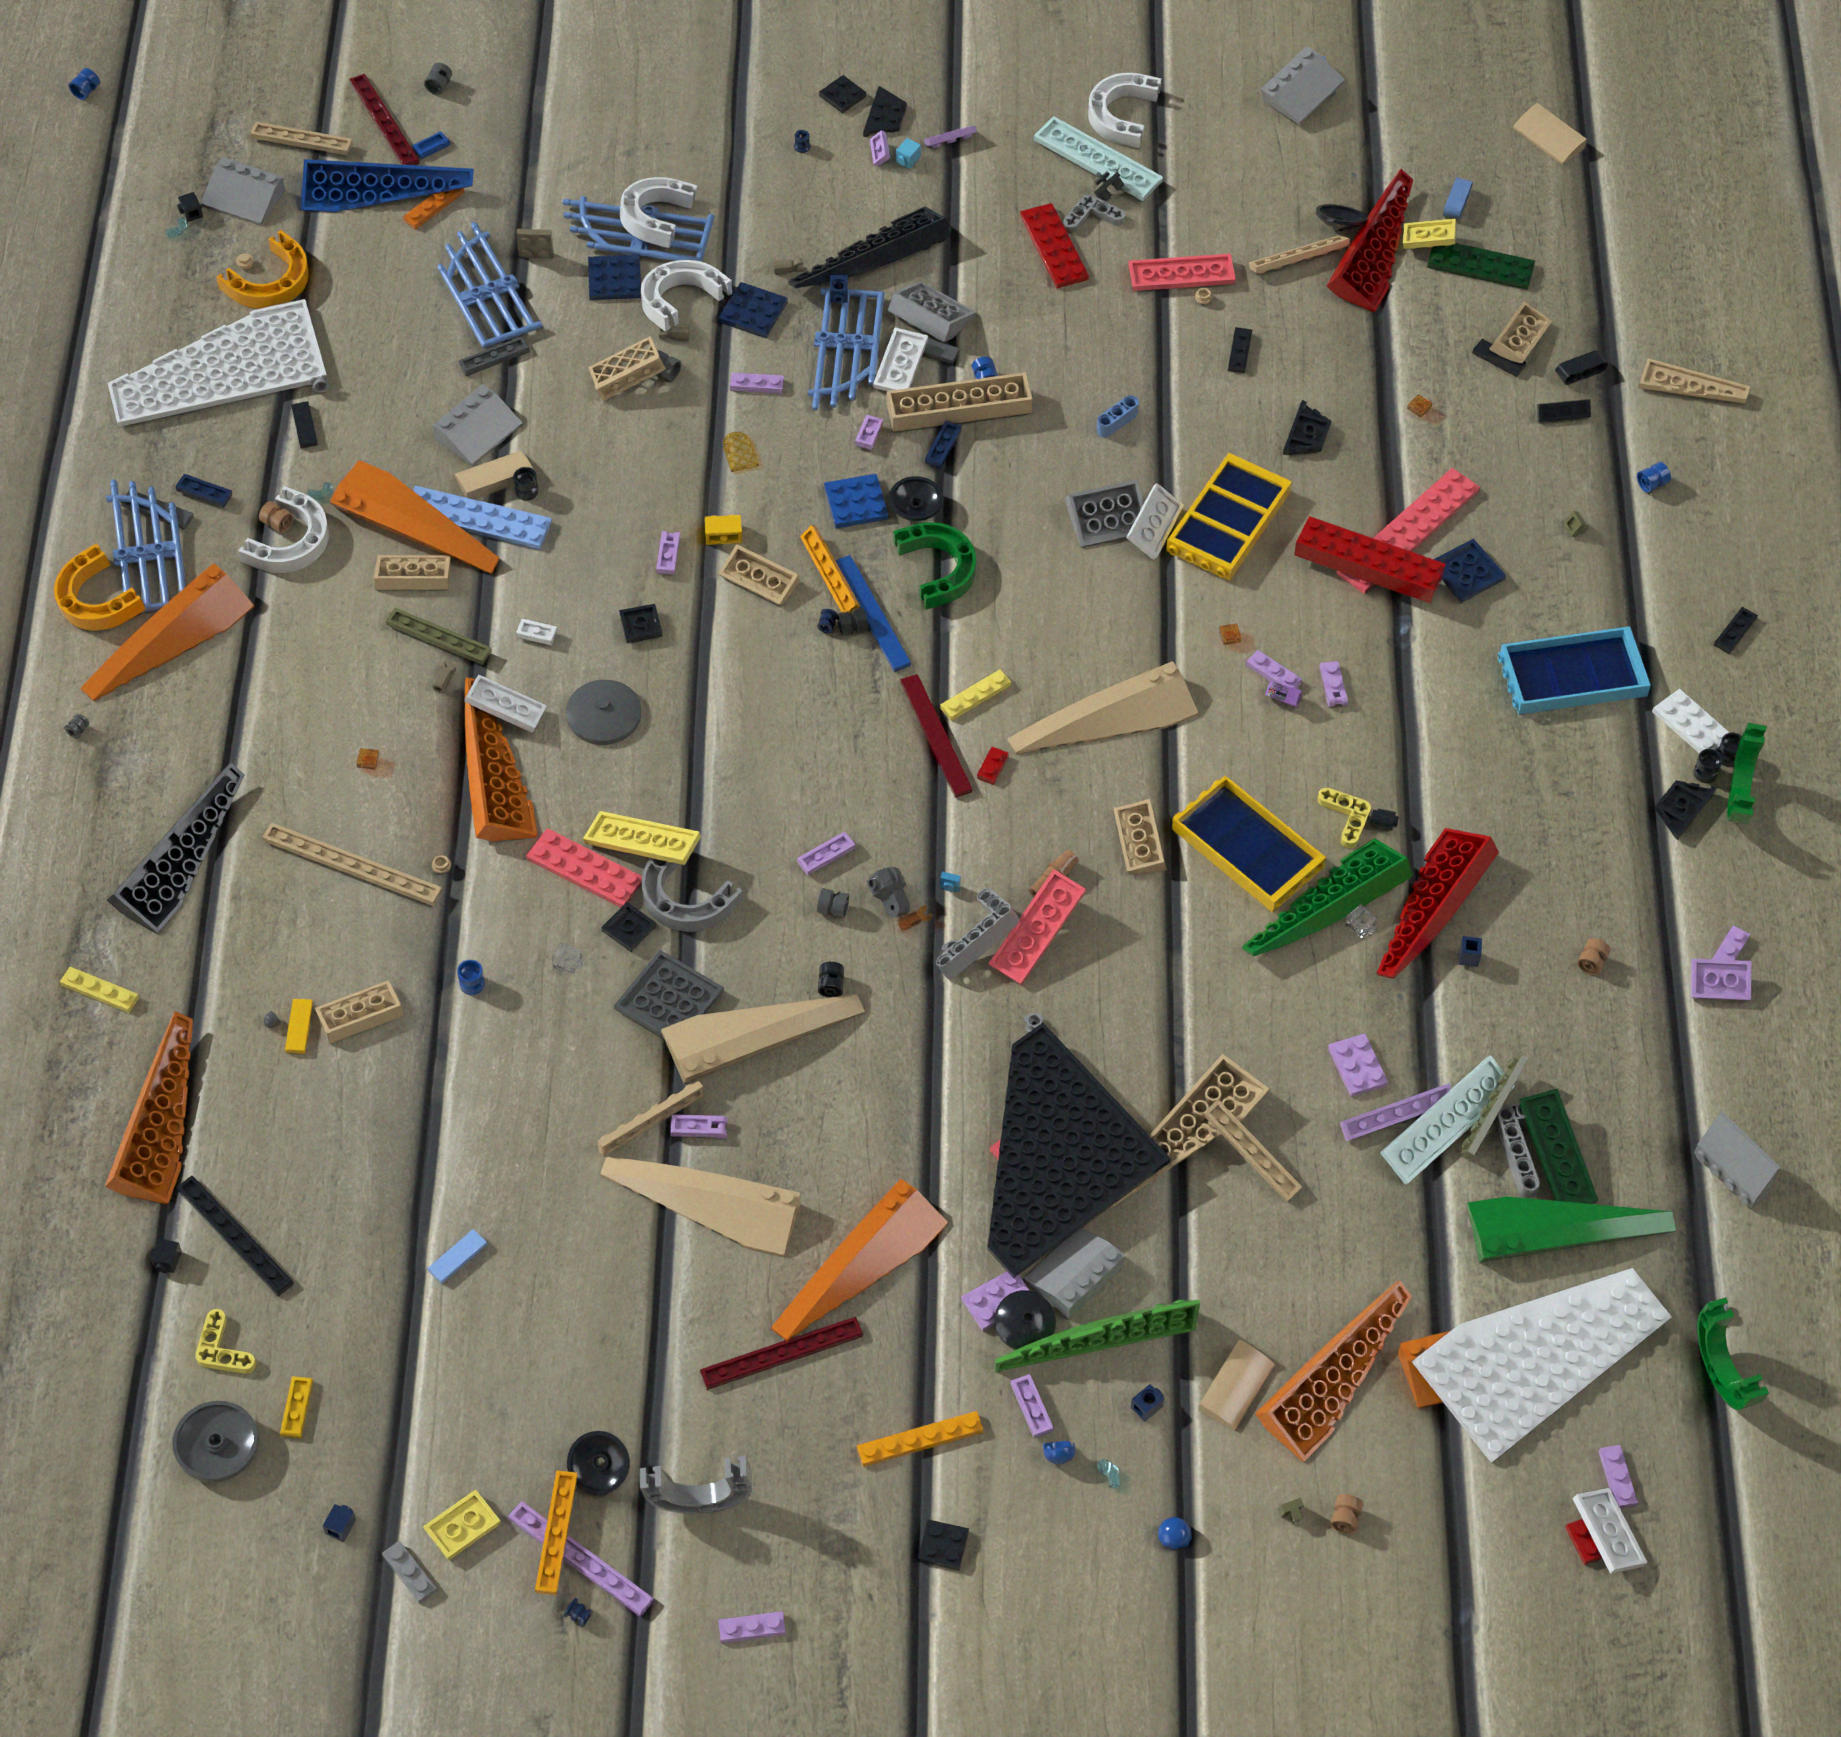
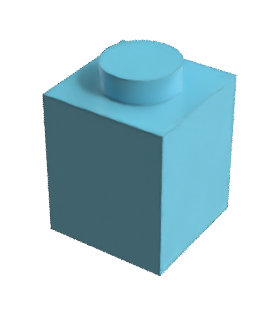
M908 138L896 150V163L909 169L921 157V145Z

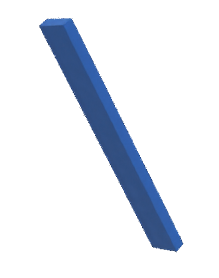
M851 555L835 560L859 602V608L864 609L868 627L892 670L896 672L910 667L911 662Z

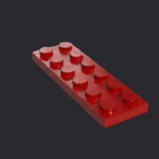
M1049 203L1020 211V217L1056 289L1089 280V275L1053 204Z

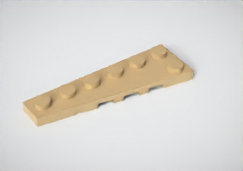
M1648 358L1638 388L1745 404L1750 386Z

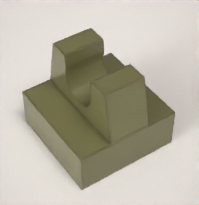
M1573 511L1563 522L1571 537H1576L1579 533H1585L1589 528L1578 511Z
M1300 1497L1282 1504L1278 1511L1281 1517L1287 1515L1290 1523L1294 1524L1302 1519L1299 1510H1301L1304 1504Z

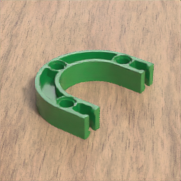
M935 522L914 524L893 531V544L898 546L899 556L923 548H937L949 553L956 561V568L948 576L919 585V597L921 601L924 600L926 610L950 603L968 591L975 578L976 553L971 541L961 531L949 525Z
M1747 723L1741 736L1729 788L1727 821L1747 825L1753 816L1754 809L1752 807L1756 797H1750L1758 755L1765 742V737H1763L1767 729L1765 725Z
M1725 1297L1707 1303L1700 1312L1697 1321L1698 1341L1705 1367L1717 1392L1731 1408L1741 1410L1761 1403L1769 1392L1766 1386L1760 1389L1758 1385L1759 1381L1763 1380L1761 1374L1742 1379L1731 1360L1726 1341V1328L1733 1319L1734 1314L1731 1309L1727 1310L1726 1313L1724 1306L1728 1304V1301Z

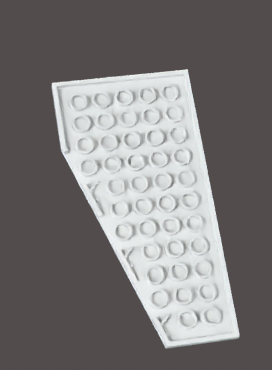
M305 299L253 310L250 312V315L228 326L223 325L201 336L202 339L180 350L175 349L130 375L125 374L109 382L108 387L118 427L311 385L310 380L312 377L326 375L307 304Z
M1631 1268L1461 1323L1414 1359L1412 1363L1487 1459L1493 1462L1668 1321L1671 1315L1635 1270Z

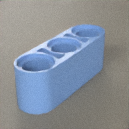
M1456 177L1447 199L1443 216L1460 220L1470 195L1473 181Z
M1132 395L1126 396L1102 413L1097 420V434L1101 437H1109L1138 415V398Z

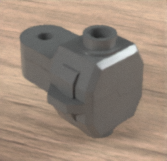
M887 867L877 870L867 879L868 887L873 896L882 901L890 917L905 916L909 913L910 903L903 890L906 882L899 868Z

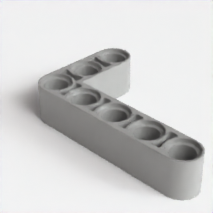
M990 888L983 889L977 895L978 901L988 916L936 960L937 966L947 979H952L960 974L1019 923V917L1011 905Z
M1519 1103L1503 1105L1495 1118V1126L1520 1197L1533 1199L1539 1187V1179L1521 1131L1522 1127H1527L1524 1115L1521 1114L1523 1112Z

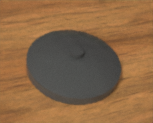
M596 680L584 684L571 695L566 707L567 722L572 732L588 743L597 745L614 744L626 739L636 730L641 720V704L636 693L627 685L614 680Z
M211 1401L196 1406L180 1420L173 1435V1452L181 1469L190 1477L203 1482H221L239 1475L250 1465L258 1449L259 1435L253 1418L244 1408L227 1401Z

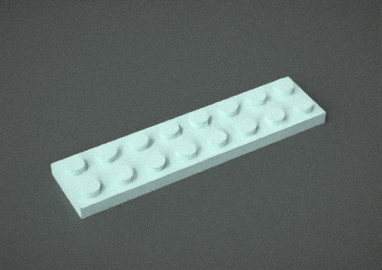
M1054 116L1034 135V141L1095 175L1097 172L1103 175L1108 171L1110 175L1106 180L1118 172L1124 183L1121 189L1141 201H1144L1163 181L1161 175Z
M1491 1055L1485 1058L1380 1152L1404 1184L1409 1183L1480 1119L1481 1110L1485 1105H1488L1490 1101L1489 1096L1494 1089H1497L1499 1085L1498 1080L1504 1073Z

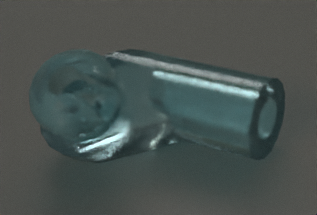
M184 217L177 219L178 225L176 227L166 229L167 237L183 234L188 227Z
M325 482L321 490L308 489L307 495L313 499H324L333 493V485L330 482Z
M1099 1460L1097 1467L1100 1472L1109 1478V1487L1113 1489L1119 1488L1118 1467L1108 1460Z

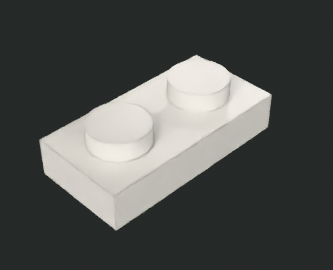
M521 619L516 631V637L552 645L557 633V627Z

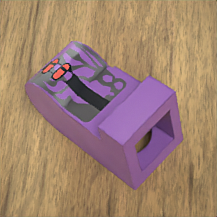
M1270 681L1265 695L1298 708L1303 691Z

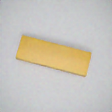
M293 999L285 1053H306L313 1008L312 999Z
M292 1376L280 1430L281 1437L302 1439L313 1378Z

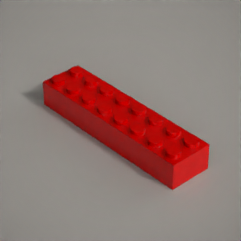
M1311 516L1308 517L1296 541L1294 556L1430 604L1442 581L1446 566L1445 563Z

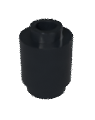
M1379 808L1378 810L1373 809L1370 824L1375 825L1374 827L1392 830L1393 827L1397 828L1399 816H1395L1396 812Z

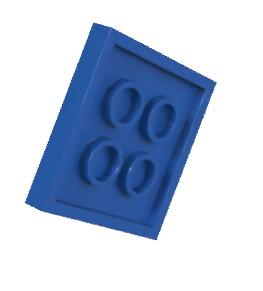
M877 474L824 483L835 528L888 519V512Z

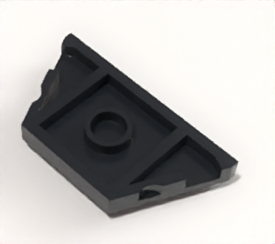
M878 86L863 130V136L868 137L869 133L880 132L881 130L885 133L900 131L907 109V102Z
M1302 400L1283 449V455L1321 452L1331 426V420L1321 415L1318 410H1312L1307 406V402Z
M1675 780L1659 800L1655 810L1675 839L1678 840L1716 793L1717 788L1715 786L1704 788L1699 787L1700 784Z

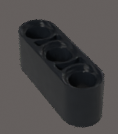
M1595 350L1560 363L1556 367L1555 372L1565 385H1570L1602 373L1608 367V363L1600 352Z

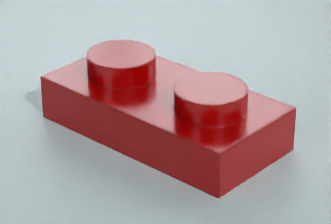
M992 746L977 773V779L994 785L1009 757V752Z
M1583 1519L1566 1525L1565 1528L1584 1565L1602 1559Z

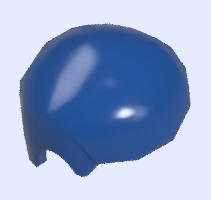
M1070 1441L1043 1443L1045 1458L1053 1464H1064L1072 1460L1076 1453L1075 1443L1072 1446Z
M1171 1517L1164 1520L1160 1525L1158 1538L1163 1546L1172 1550L1187 1547L1192 1539L1191 1528L1185 1520Z

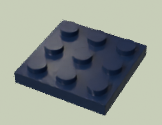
M640 255L588 257L590 300L641 298Z
M740 282L719 316V323L767 338L788 303V297Z
M1474 538L1434 559L1446 564L1442 581L1461 603L1504 581L1506 578L1505 573Z

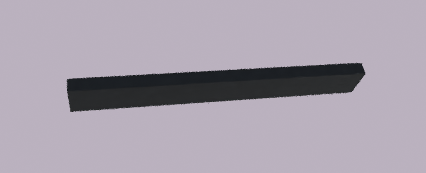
M193 1175L176 1187L177 1191L277 1297L294 1285L293 1280Z

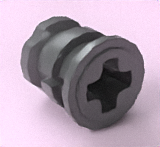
M75 714L74 719H71L69 725L64 726V730L71 737L79 739L81 737L80 733H83L85 727H88L89 721L83 715Z

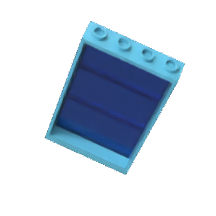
M1630 626L1502 644L1501 650L1498 652V661L1502 663L1503 676L1507 678L1508 692L1512 693V704L1517 709L1518 715L1646 697L1651 686Z

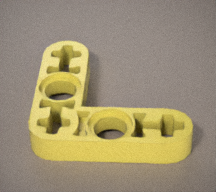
M1322 788L1317 799L1320 805L1350 815L1342 832L1341 844L1349 849L1356 847L1370 815V803L1331 788ZM1345 800L1349 805L1341 806L1339 802ZM1358 821L1361 826L1354 827L1351 825V822ZM1351 832L1353 833V838L1350 841H1348L1347 839L1349 838Z
M211 1310L207 1314L196 1351L198 1364L205 1368L243 1374L254 1371L256 1361L251 1353L219 1348L227 1319L222 1310ZM219 1316L220 1320H217L216 1328H214L213 1319ZM209 1334L217 1336L213 1342H207L205 1339ZM206 1353H208L210 1357H206V1359L203 1360L202 1356H205ZM223 1356H230L232 1358L228 1364L220 1362ZM246 1360H249L250 1363H248L246 1366H243L242 1363H245Z

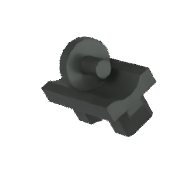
M1108 171L1103 175L1097 172L1096 175L1099 178L1094 183L1097 186L1101 182L1104 184L1094 191V194L1106 202L1112 196L1107 190L1111 184L1117 191L1124 186L1120 178L1121 175L1116 172L1106 180L1110 175Z

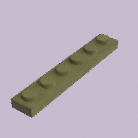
M394 608L386 620L387 626L481 665L484 664L492 652L491 647L398 608Z
M1521 1054L1509 1060L1506 1073L1500 1076L1497 1089L1491 1092L1488 1105H1485L1481 1110L1479 1121L1474 1123L1470 1130L1472 1132L1470 1137L1466 1138L1461 1146L1463 1149L1460 1155L1465 1159L1474 1156L1528 1060L1524 1055Z

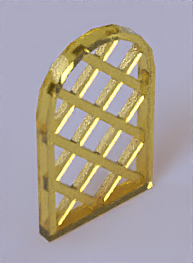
M732 432L724 437L723 450L731 472L759 466L748 435L742 432ZM738 436H743L744 439L741 440V439H738L737 437H738ZM728 438L733 439L730 443L726 441ZM735 440L741 442L738 446L733 444ZM742 444L748 446L746 449L741 448ZM731 446L736 448L734 452L729 450ZM738 450L743 451L742 455L736 454ZM746 453L751 455L749 459L744 457ZM733 456L739 457L737 462L732 460ZM741 459L747 461L744 465L739 463Z

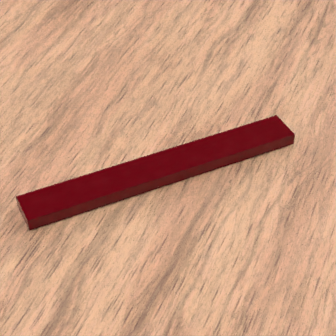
M365 73L350 78L351 86L400 164L419 165L418 157Z
M915 674L900 679L903 690L954 797L957 798L972 793L970 782L919 675Z
M855 1316L791 1338L788 1341L785 1340L700 1369V1374L706 1390L862 1338L863 1332Z

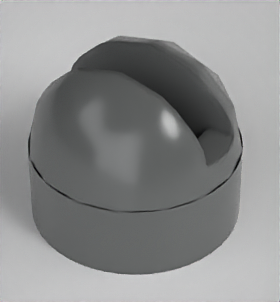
M270 1011L264 1017V1024L268 1028H274L281 1023L273 1011Z

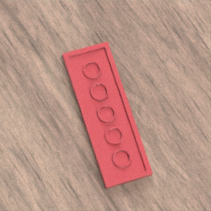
M1231 253L1131 260L1128 262L1133 291L1235 284L1236 281Z
M548 828L526 855L528 861L620 908L626 902L629 903L642 885L641 875Z
M1053 869L1019 918V923L1011 930L990 960L989 966L1022 986L1086 893V889Z

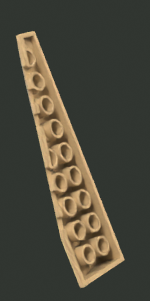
M1222 1054L1149 1135L1171 1158V1162L1110 1208H1113L1221 1135L1203 1115L1218 1099L1239 1121H1242L1270 1089Z

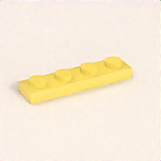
M998 670L940 704V709L952 721L1010 687L1011 681L1001 670Z
M72 967L68 968L60 980L61 986L127 1013L131 1012L139 999V995L135 992Z

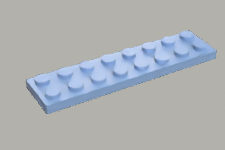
M415 486L413 490L467 533L538 550L541 549L552 523L550 517Z

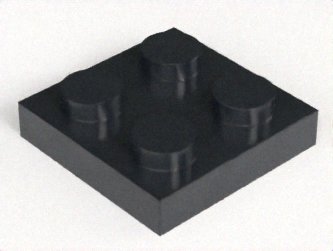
M842 75L819 91V96L843 114L864 99L866 91Z
M655 604L619 610L626 643L663 637Z
M626 902L601 929L606 935L632 952L657 926L655 921Z
M927 1519L918 1562L960 1571L969 1528Z

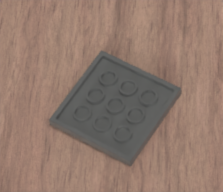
M659 950L615 1003L614 1009L664 1039L661 1029L696 1015L706 1014L724 992V987Z

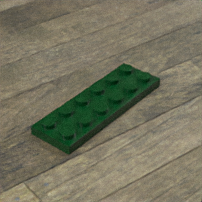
M1455 243L1449 246H1433L1427 268L1528 290L1536 260Z
M1558 1088L1519 1099L1520 1107L1554 1200L1586 1204L1598 1202L1597 1194Z

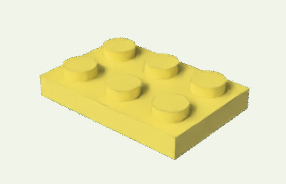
M1456 219L1404 223V249L1455 244Z
M475 1489L428 1522L423 1528L449 1561L499 1526L501 1521Z

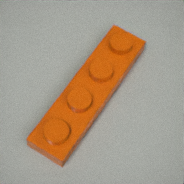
M464 188L432 194L404 215V222L416 230L464 194Z

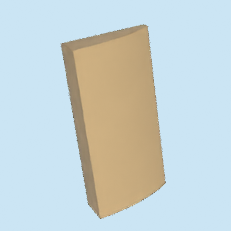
M1538 103L1526 111L1513 126L1515 131L1562 165L1585 149L1587 141L1585 137Z
M1524 301L1490 347V350L1508 360L1523 363L1552 320Z
M518 451L458 472L454 476L465 497L477 499L514 486V472L521 467L532 468L524 453Z
M737 544L718 573L719 576L778 605L784 603L800 582L798 574Z
M378 555L374 575L375 590H449L451 556Z
M1148 799L1113 808L1127 873L1144 874L1167 870L1151 800Z
M389 980L315 1008L330 1044L404 1016L402 1006Z
M1239 1339L1199 1404L1198 1411L1235 1431L1275 1364L1260 1351Z

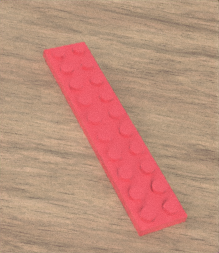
M1452 467L1380 531L1374 539L1412 552L1479 492L1480 486ZM1337 571V575L1363 594H1366L1376 585Z

